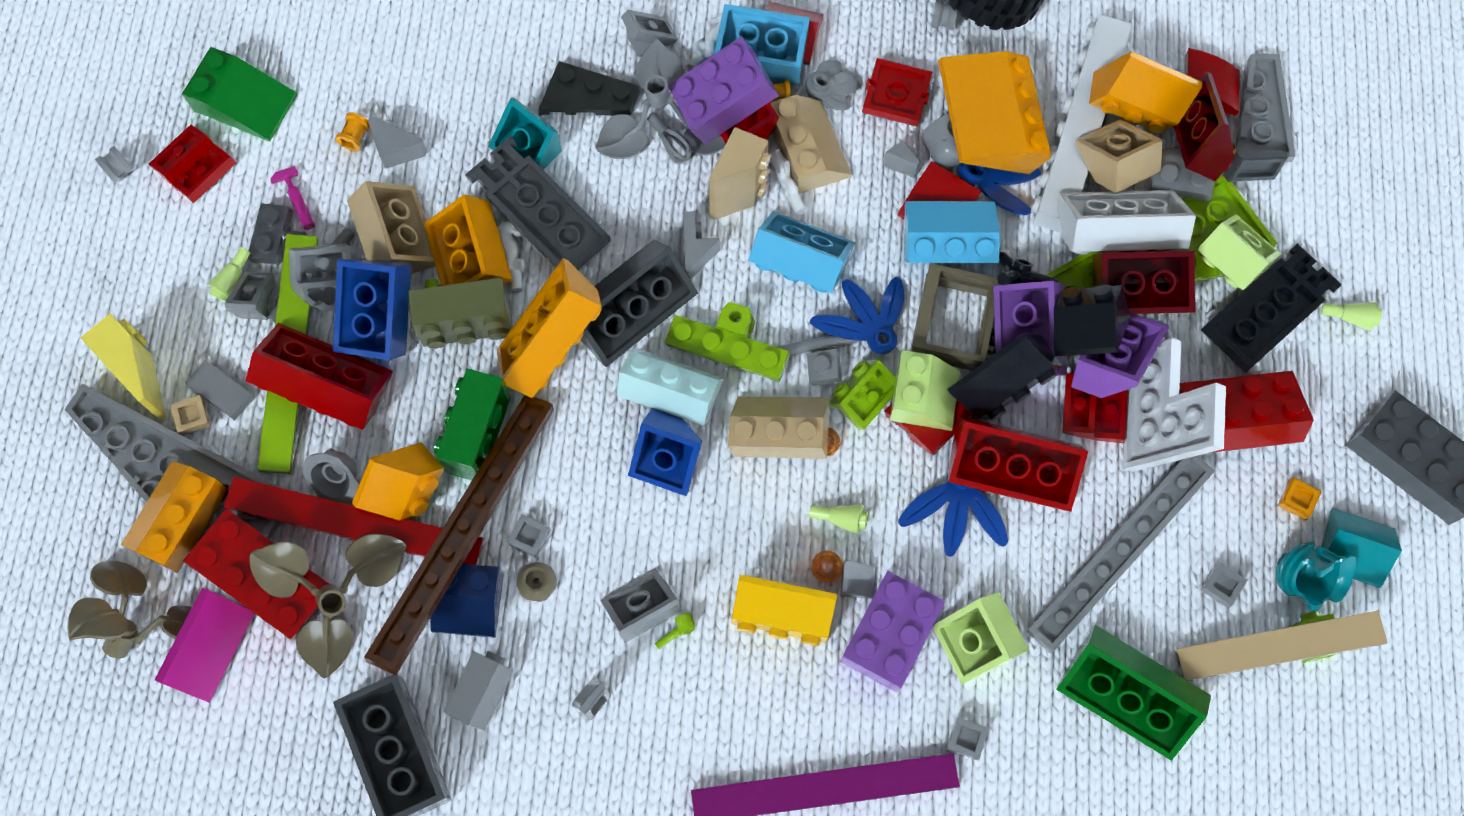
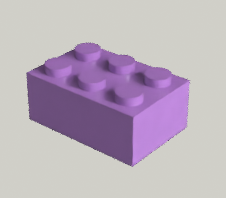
M742 36L668 85L691 132L705 144L779 96L755 51Z
M887 570L840 662L898 693L946 601Z

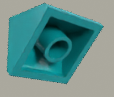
M514 97L510 98L488 147L494 150L508 137H511L517 144L514 149L524 159L529 155L544 170L562 151L558 131Z
M1336 508L1331 509L1322 547L1334 552L1338 556L1354 555L1357 564L1353 579L1377 588L1382 587L1402 552L1395 528Z

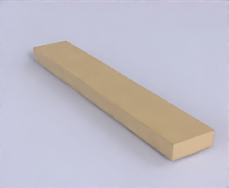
M1379 610L1177 648L1176 651L1183 678L1191 681L1385 645L1388 641Z

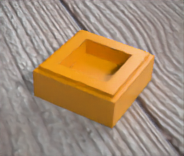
M1292 477L1289 479L1277 506L1304 520H1308L1322 491Z

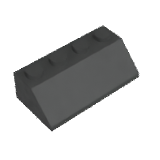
M653 239L594 286L599 293L602 306L601 312L597 319L590 321L584 329L581 341L602 365L607 367L698 294L670 246Z

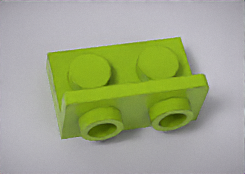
M863 360L853 368V375L850 379L838 385L832 392L834 397L830 400V407L839 408L859 430H864L892 399L894 394L896 377L880 360Z

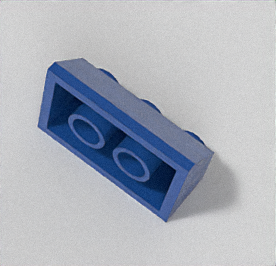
M337 259L333 352L392 360L406 355L409 313L408 291L410 290L411 264L384 260Z

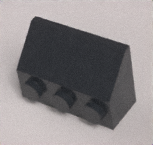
M1022 333L947 390L978 420L990 419L994 421L1007 412L1005 407L1011 402L1019 403L1030 396L1031 391L1029 389L1036 384L1044 385L1057 376L1055 371L1062 364L1041 335Z

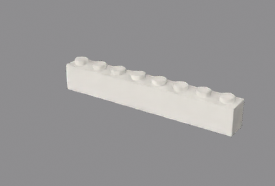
M1099 14L1095 25L1089 24L1084 41H1087L1088 45L1087 48H1081L1076 63L1081 65L1079 72L1074 71L1069 88L1074 89L1072 97L1067 95L1061 111L1066 113L1065 120H1059L1054 137L1059 138L1057 146L1051 145L1050 152L1052 157L1046 161L1051 163L1049 171H1043L1038 187L1043 188L1041 196H1035L1031 212L1035 213L1033 225L1062 233L1058 193L1082 192L1088 168L1075 146V140L1100 129L1106 114L1100 108L1089 104L1093 72L1123 56L1132 27L1131 23Z

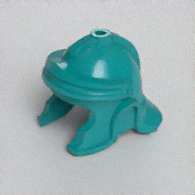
M1312 542L1300 544L1288 553L1282 554L1278 559L1276 565L1277 585L1286 595L1303 598L1310 611H1318L1322 608L1323 602L1330 600L1337 603L1346 596L1356 570L1357 563L1354 555L1338 556L1321 546L1314 549L1315 544Z

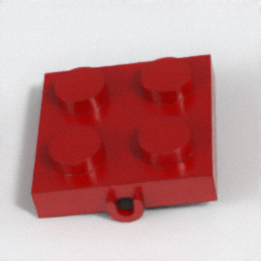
M877 58L872 77H868L865 90L868 91L862 113L918 127L923 106L927 105L930 95L927 91L933 72Z

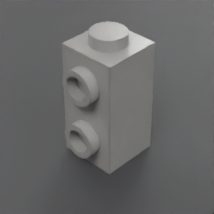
M489 650L485 656L473 651L443 712L467 725L485 731L514 672L513 669L503 665L506 658Z

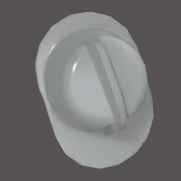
M330 448L324 453L312 454L304 460L302 466L303 476L318 497L354 506L352 501L359 487V482L356 479V464L350 456Z

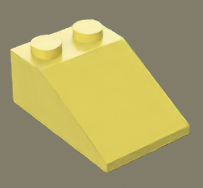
M109 313L81 336L80 339L137 401L162 421L166 418L154 360L152 354L144 347L149 342L125 318L118 321Z

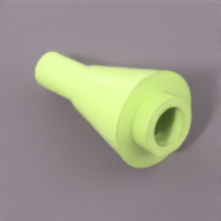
M240 247L231 263H228L206 284L211 288L209 294L221 301H226L242 274V267L251 254L248 250Z
M1377 302L1344 304L1343 306L1323 303L1321 315L1339 317L1346 322L1371 332L1373 326L1380 325L1382 309L1377 308Z
M864 504L835 506L831 508L811 505L809 517L827 520L829 523L859 535L861 529L866 530L869 511H864Z

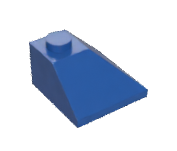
M651 408L641 423L628 476L687 496L703 441L682 418Z

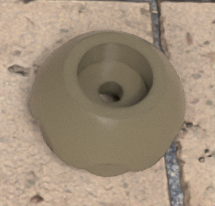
M529 563L521 569L517 576V588L520 595L526 600L545 601L557 587V578L554 570L545 563ZM539 579L538 584H534L533 581Z

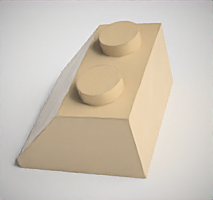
M1121 119L1075 140V146L1094 181L1115 193L1123 191L1161 171L1163 140Z

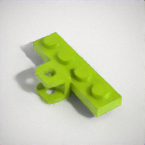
M728 302L723 307L716 324L717 328L675 315L664 342L668 347L777 382L781 381L790 356L787 350L750 339L755 325L751 310L748 307Z

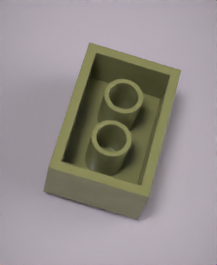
M502 277L408 291L412 327L423 347L437 349L444 347L448 343L455 342L471 344L476 342V339L483 338L500 340L504 339L513 327L510 299Z

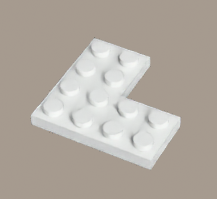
M1170 338L1162 341L1138 386L1128 389L1122 470L1135 472L1224 449L1226 386L1213 383L1179 394L1181 341Z

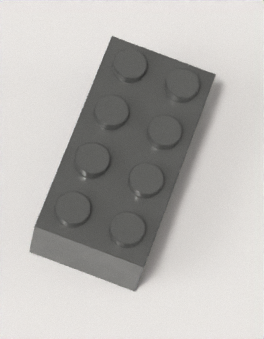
M1395 390L1378 403L1345 446L1450 525L1464 518V441Z
M393 674L333 701L376 816H420L452 801L404 678L398 674Z

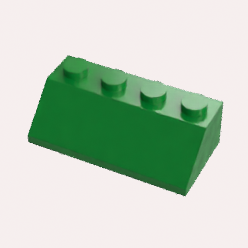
M1097 625L1092 628L1078 648L1056 688L1062 694L1171 761L1207 717L1211 700L1209 693Z

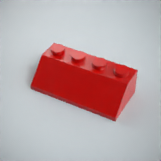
M277 323L254 349L245 382L253 384L259 389L282 396L291 402L311 408L320 414L340 420L351 427L364 430L379 405L392 377L393 370L357 355L333 352V345Z
M959 416L951 447L948 482L1072 512L1089 451L1079 444Z

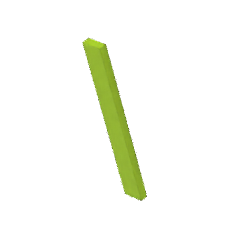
M286 234L275 326L277 323H280L307 335L311 306L302 301L292 289L290 283L289 249L318 246L319 240L317 236ZM267 391L257 470L264 473L291 474L299 403L291 402L270 391Z

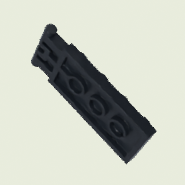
M1298 243L1289 251L1293 255L1286 262L1280 258L1201 329L1245 373L1326 300L1322 295L1328 289L1334 293L1343 285L1324 267H1321L1318 271L1312 267L1317 260Z

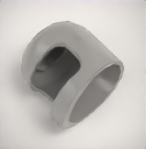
M949 113L935 120L922 132V138L932 160L943 168H952L961 164L958 159L952 128L948 129V124L951 122Z

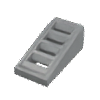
M591 680L573 700L572 706L590 721L609 700L610 693L601 682Z

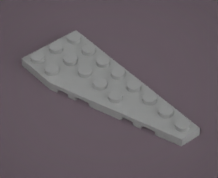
M83 383L64 409L85 434L101 449L100 451L116 466L118 471L145 502L150 498L172 461L201 471L217 479L227 487L228 491L198 541L225 510L224 504L233 477L279 487ZM230 510L269 540L281 523Z

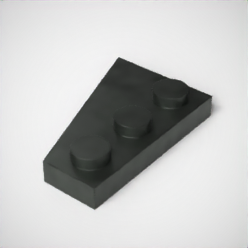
M558 61L538 108L539 115H550V112H565V115L588 112L595 115L615 116L626 114L631 116L640 94V86Z

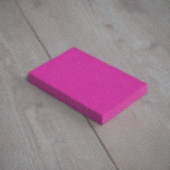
M202 587L154 680L210 703L254 613Z

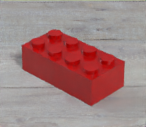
M1293 370L1179 383V394L1213 383L1226 386L1224 449L1213 452L1304 442L1314 421Z
M226 508L184 558L183 562L287 638L294 641L302 626L309 622L319 610L315 595L301 583H298L296 592L290 597L280 598L265 592L256 582L251 572L249 556L253 550L273 544V542ZM310 569L303 576V578L307 579L318 589L329 584Z

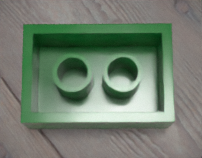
M467 368L464 377H459L456 383L455 395L457 397L454 405L449 406L444 419L446 428L443 436L439 435L435 442L434 454H436L435 457L444 467L446 474L472 481L498 438L511 396L503 378Z

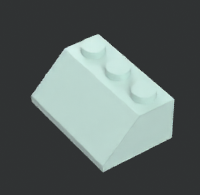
M641 349L630 350L619 372L617 396L705 426L725 378Z

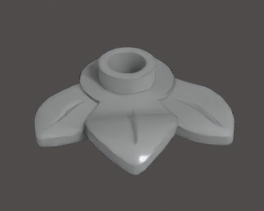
M827 60L820 63L817 71L809 74L805 81V89L808 96L812 99L823 100L829 108L834 110H848L849 106L846 96L855 93L861 86L853 74L842 72V64L838 60Z

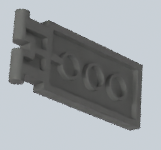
M508 137L490 153L491 157L495 160L493 164L484 158L465 174L466 178L472 184L478 181L487 190L485 197L555 268L565 258L579 270L611 241V237L529 155L524 159L514 149L517 146L515 141Z

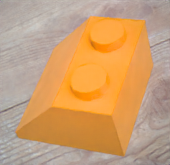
M422 442L371 457L352 504L356 508L396 520H403L411 516L417 517L427 510L428 503L439 484L438 481L444 467Z

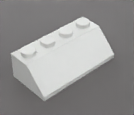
M1174 190L1119 191L1117 193L1113 191L1058 193L1062 239L1071 252L1088 254L1095 251L1109 253L1129 250L1147 252L1148 250L1176 251L1177 249H1189L1196 215Z

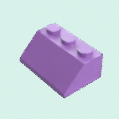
M1056 281L993 286L996 353L1022 333L1041 335L1054 353V306L1061 290H1064V284ZM1056 356L1062 364L1055 371L1057 376H1067V356Z
M1130 314V319L1118 352L1080 355L1077 360L1071 387L1100 398L1137 387L1166 336L1169 325L1137 314Z

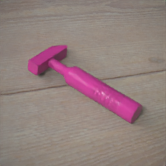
M293 166L275 172L270 178L271 184L285 180L288 186L287 193L304 230L314 228L315 223L298 187L294 186L290 179L298 176L296 167Z

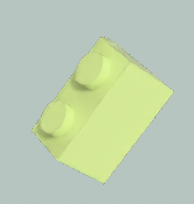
M1237 214L1223 221L1197 249L1202 254L1201 259L1212 268L1217 267L1225 274L1223 277L1228 284L1234 288L1239 287L1242 290L1250 286L1281 255L1278 250Z
M902 350L897 367L890 421L952 431L956 399L947 389L959 381L960 371L934 355Z
M999 592L979 598L933 625V629L961 685L1030 651Z

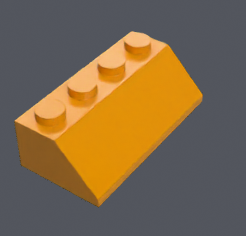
M565 258L560 261L497 348L500 377L504 379L507 387L530 398H533L539 389L545 388L550 374L556 367H560L563 364L569 349L573 344H577L581 340L584 329L590 321L596 320L601 312L602 306L598 290Z

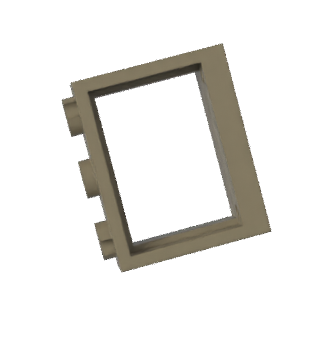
M930 263L924 282L910 351L934 355L953 367L971 371L989 359L994 349V346L989 345L990 336H995L993 286L1001 285L998 283L997 278ZM938 286L986 296L975 354L926 343Z

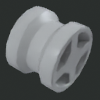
M936 0L931 27L945 26L948 30L954 31L958 10L954 11L949 3H944L943 0Z
M112 146L109 149V153L104 157L98 156L94 159L114 184L119 181L120 175L134 170L115 146Z

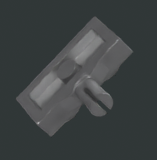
M261 203L248 250L251 253L248 257L251 262L280 265L282 253L285 249L286 234L307 235L305 231H291L290 222L293 210L289 206Z

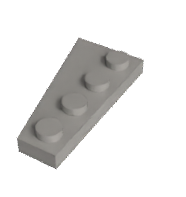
M1251 54L1246 66L1235 152L1283 150L1288 155L1286 162H1292L1296 156L1280 54Z

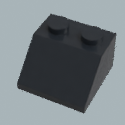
M1104 284L1093 288L1080 289L1078 287H1071L1061 290L1054 306L1055 356L1118 352L1130 319L1123 285L1110 286Z

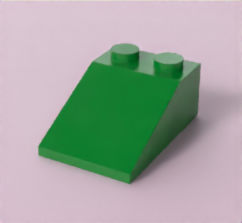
M210 46L182 95L194 112L270 142L294 102L297 93L240 58Z

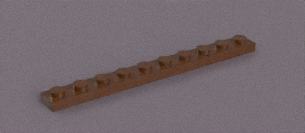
M523 396L365 654L364 659L366 663L397 675L554 411L552 403L536 397Z

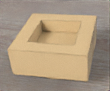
M201 395L170 404L178 434L184 436L212 426L205 400Z

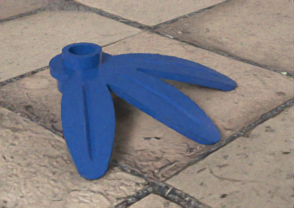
M964 163L958 166L957 173L959 178L974 187L978 186L989 200L995 201L997 206L1020 215L1031 214V208L1026 203L997 184L1014 185L1031 181L1041 175V171L1038 168L1031 174H1023Z
M894 277L889 282L881 301L880 315H878L872 300L865 291L851 280L845 279L842 281L845 298L862 323L838 315H818L810 319V324L814 328L826 334L848 340L867 341L868 347L874 353L879 355L888 354L893 351L897 344V336L892 327L900 315L904 302L903 282L898 277ZM878 335H885L887 343H881L878 340Z
M948 475L945 484L933 487L918 496L908 505L898 519L901 527L910 526L929 517L945 503L949 502L944 519L943 544L945 554L951 557L956 553L962 542L967 526L968 506H970L980 526L996 544L1003 547L1008 543L1003 520L990 500L975 488L948 482Z

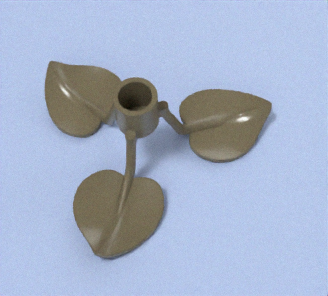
M368 534L357 538L346 550V560L353 568L348 571L341 587L326 584L319 589L303 578L309 570L310 561L306 551L301 546L287 541L276 542L253 550L250 553L251 572L259 586L268 594L280 598L290 597L296 592L298 583H301L315 595L317 606L321 613L324 614L323 621L311 620L304 624L297 634L296 647L302 659L322 678L329 677L338 669L345 660L352 645L353 635L348 622L341 618L330 621L329 619L339 615L344 610L346 599L343 594L348 591V585L353 575L357 574L358 580L366 586H383L397 573L406 544L400 539L386 534Z
M102 561L92 568L90 572L91 583L96 589L105 594H121L119 610L112 609L108 602L99 598L88 597L78 600L73 605L68 616V638L70 641L83 638L105 639L102 645L104 653L112 658L121 659L129 654L133 643L141 644L143 638L159 624H162V631L166 635L176 639L192 607L184 605L172 606L168 609L167 616H159L143 631L138 633L136 624L126 619L124 615L129 595L141 596L144 594L147 588L146 578L137 568L127 563Z

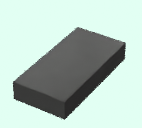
M1283 150L1236 151L1230 168L1223 173V176L1228 182L1275 180L1288 155Z

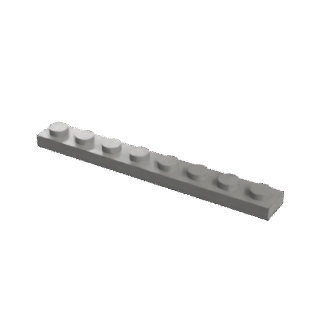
M1198 456L1182 459L1026 632L1050 654L1053 653L1210 478L1215 470Z

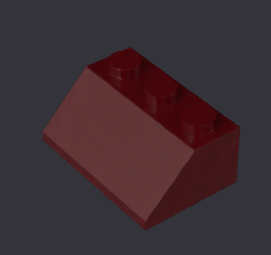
M1206 72L1200 80L1202 82L1201 90L1179 124L1174 126L1185 168L1216 181L1223 172L1230 168L1234 160L1229 124L1211 73Z
M1195 250L1093 254V287L1104 284L1110 286L1123 285L1130 314L1195 313Z

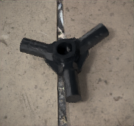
M1005 252L999 253V264L1005 268V272L997 276V281L1001 285L1043 281L1058 282L1057 278L1031 270L1033 264L1027 260L1017 258L1014 261Z

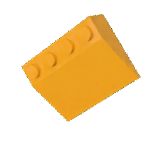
M1000 51L941 57L938 60L959 163L1031 174L1052 157L1028 56Z

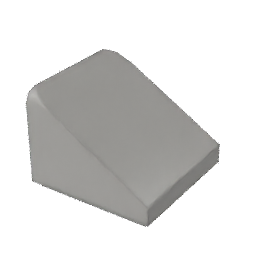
M904 141L886 151L883 165L887 168L912 178L917 176L921 163L920 159Z
M844 561L842 565L840 596L872 599L874 567L852 561Z

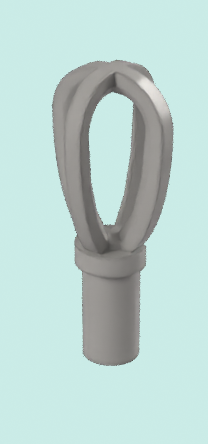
M656 112L651 113L647 120L658 132V136L662 139L669 157L677 164L685 163L692 157L691 145L688 140L679 132L672 130L670 126L666 125ZM668 136L685 151V155L678 153L667 138Z

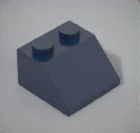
M462 564L430 618L431 632L496 638L504 578L500 568Z

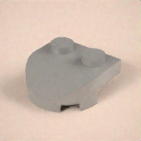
M1165 148L1162 149L1161 171L1152 175L1149 191L1174 190L1179 197L1209 202L1212 197L1214 181L1186 169L1180 149Z
M336 244L290 248V283L295 294L312 307L325 311L335 310L337 259H352L351 245Z

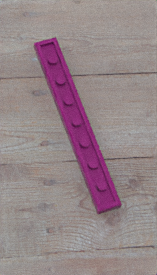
M954 753L693 789L691 790L694 816H760L959 788L960 785Z

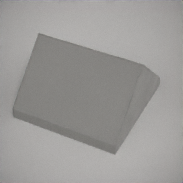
M656 568L601 599L604 608L624 643L629 642L681 612L677 597Z

